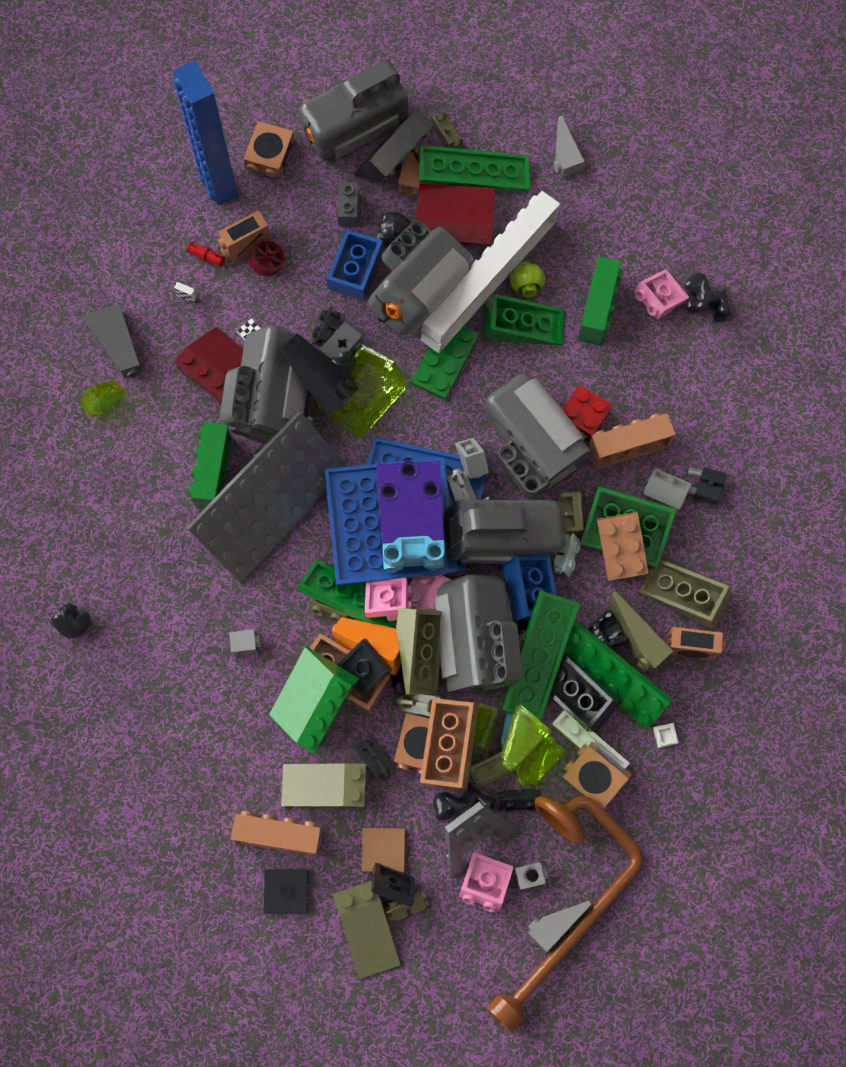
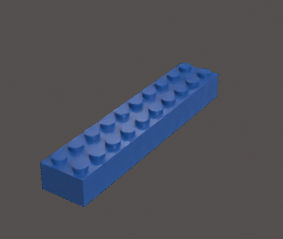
M195 60L173 70L175 80L172 82L177 91L175 93L180 102L179 107L183 113L182 118L186 124L185 129L189 135V142L192 145L190 147L197 164L196 169L199 173V179L203 186L206 185L211 201L215 200L217 205H220L237 197L238 194L215 94Z

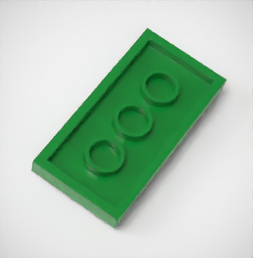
M463 326L440 353L429 347L411 380V384L446 400L480 333Z

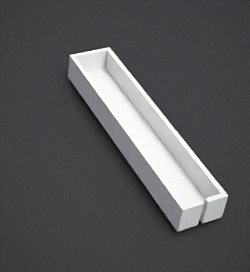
M543 191L538 196L534 195L529 201V206L526 209L522 208L517 219L514 222L511 221L507 225L506 231L495 238L491 248L487 247L484 250L479 261L475 260L470 271L463 277L453 292L422 324L421 341L437 353H440L556 222L560 203Z

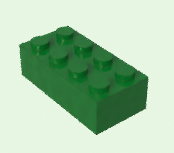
M598 256L577 341L600 346L601 340H606L623 269H619L621 261Z
M204 421L203 428L199 429L200 447L197 446L195 451L197 464L193 465L192 468L194 481L193 484H190L188 495L191 496V502L194 503L196 509H204L224 489L232 434L229 426L223 423Z

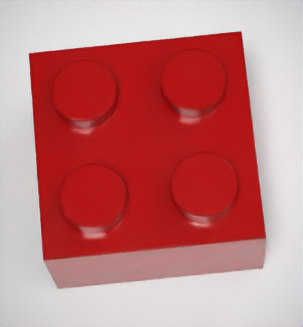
M578 385L563 411L585 437V441L590 443L593 434L598 432L609 415L613 404L583 386Z

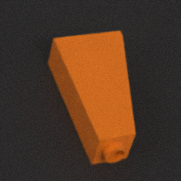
M341 617L338 623L333 626L332 636H334L337 644L351 651L362 639L366 638L392 669L390 674L396 675L401 666L396 629Z

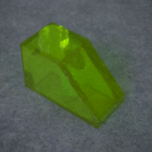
M115 380L87 387L78 405L92 418L104 414L125 396L127 392Z
M478 702L477 706L479 709L473 747L489 752L496 731L498 708Z

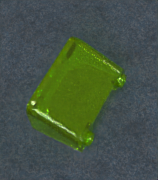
M364 345L354 354L357 363L351 377L355 380L359 389L346 405L328 415L356 438L363 437L404 391L406 386V380L395 361ZM314 399L313 403L315 404V406L318 409H320L323 413H325L321 406L318 404V402Z
M520 704L513 713L501 754L503 758L501 763L509 771L513 770L518 775L516 780L524 787L529 785L534 789L566 751L549 735L551 730Z

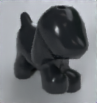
M700 272L694 273L683 284L685 292L694 296L695 299L687 302L688 312L695 313L701 310L709 311L714 309V322H724L731 315L730 307L727 304L726 289L711 291L708 279L704 274Z
M468 782L467 792L464 791L461 798H456L449 792H441L434 797L433 807L436 812V819L445 821L453 816L458 818L479 801L494 809L496 800L482 794Z

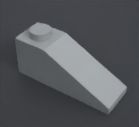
M559 116L555 162H553L555 171L559 172L562 178L582 171L584 160L563 116Z
M586 901L541 917L540 920L536 917L527 926L530 929L527 934L545 952H548L587 910L591 903Z

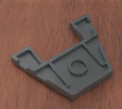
M479 801L445 827V843L448 849L446 859L449 863L447 872L454 878L465 870L468 866L461 855L466 851L472 850L482 839L488 838L494 830H497L500 837L505 840L519 828L513 821L507 820L506 817L497 814L493 809Z

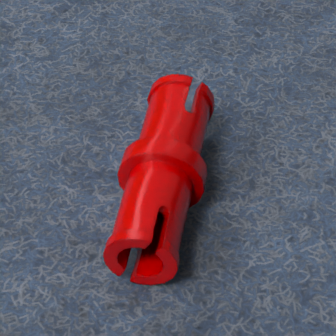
M192 241L189 242L190 244H188L186 249L187 253L199 257L204 262L209 261L222 267V264L225 262L224 255L212 251L207 246L202 247Z

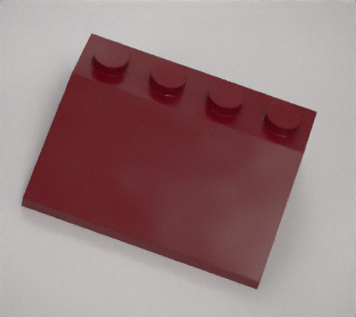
M419 183L416 221L422 222L431 231L437 227L444 228L460 244L491 246L495 188Z
M215 327L187 346L174 362L179 371L222 404L226 374L229 370L241 366L243 348Z

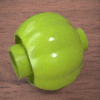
M527 261L521 262L516 266L509 277V283L514 292L520 296L523 295L525 298L536 296L546 281L542 269L538 265L530 264Z

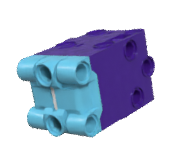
M408 460L403 463L377 464L384 570L389 573H396L403 569L404 566L423 565L430 571L444 567L445 549L440 461L413 462Z

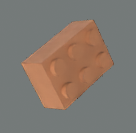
M638 512L597 519L608 581L649 574Z

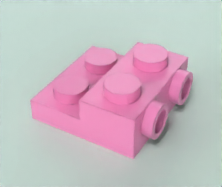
M666 269L641 281L634 290L636 299L640 302L642 301L647 306L649 315L655 316L657 320L671 313L674 308L687 302L690 298Z
M442 575L413 578L410 583L413 589V597H409L412 606L418 609L435 610L434 599L438 597V588L443 583L451 581V579Z
M407 578L366 583V618L387 616L388 621L397 620L398 608H412V602L409 601V597H413L412 585H408Z
M473 852L459 897H462L463 902L466 904L474 905L478 903L483 905V909L488 912L499 911L514 867Z

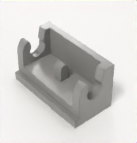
M655 468L643 494L680 510L692 484Z

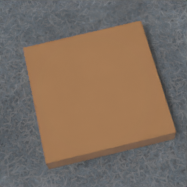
M363 828L362 872H372L375 863L404 872L405 829Z

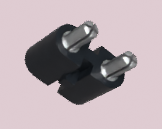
M690 467L688 474L700 477L697 488L690 487L688 493L694 494V499L718 505L727 473L706 467L703 468V471Z

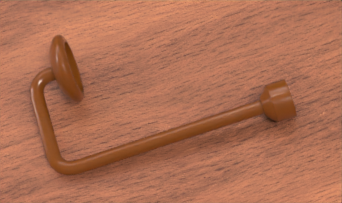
M539 796L535 798L534 805L540 815L553 829L576 845L584 843L585 833L575 813L580 809H586L628 852L630 862L512 996L497 995L488 1005L486 1010L511 1034L524 1020L522 1004L631 883L642 868L643 857L637 843L590 797H575L564 805L554 798Z

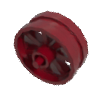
M264 239L254 245L249 253L248 260L251 268L256 273L268 277L277 274L285 262V253L280 244L273 240ZM261 247H265V253L260 249ZM256 251L260 256L255 257L254 252ZM272 262L279 264V266L274 268Z

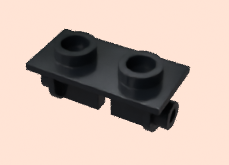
M333 306L322 311L319 317L321 323L319 327L316 326L312 333L314 339L311 344L318 341L322 347L334 334L328 329L331 328L335 331L341 317L339 312H331Z
M374 737L363 741L356 748L378 783L396 772Z
M536 788L521 789L522 796H518L517 789L502 790V792H498L500 801L499 811L536 810L534 805L535 798L541 796V791L536 790Z

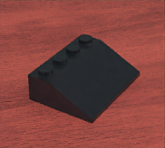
M419 108L415 109L399 123V126L384 139L354 174L358 177L381 181L385 177L389 179L396 172L394 170L397 164L401 166L407 160L406 154L409 151L413 153L420 145L418 141L421 138L424 140L432 132L430 128L434 123Z

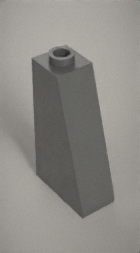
M120 304L82 316L90 332L124 378H133L143 372Z

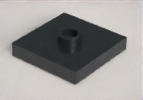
M366 638L362 639L337 664L359 678L355 689L361 697L366 696L392 671L390 666Z
M375 863L372 871L371 892L412 907L414 903L415 878L382 864Z
M271 869L264 871V914L307 913V869Z

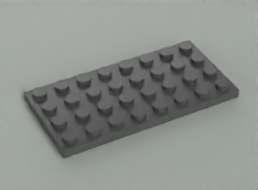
M297 412L186 529L241 583L327 492L325 469L348 466L304 415Z

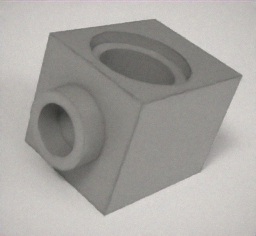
M254 629L229 632L233 656L258 653L257 647H261L260 635H256Z
M541 862L514 869L519 890L546 884L545 879H548L546 867H542ZM528 870H534L537 873L538 878L535 882H530L526 878Z

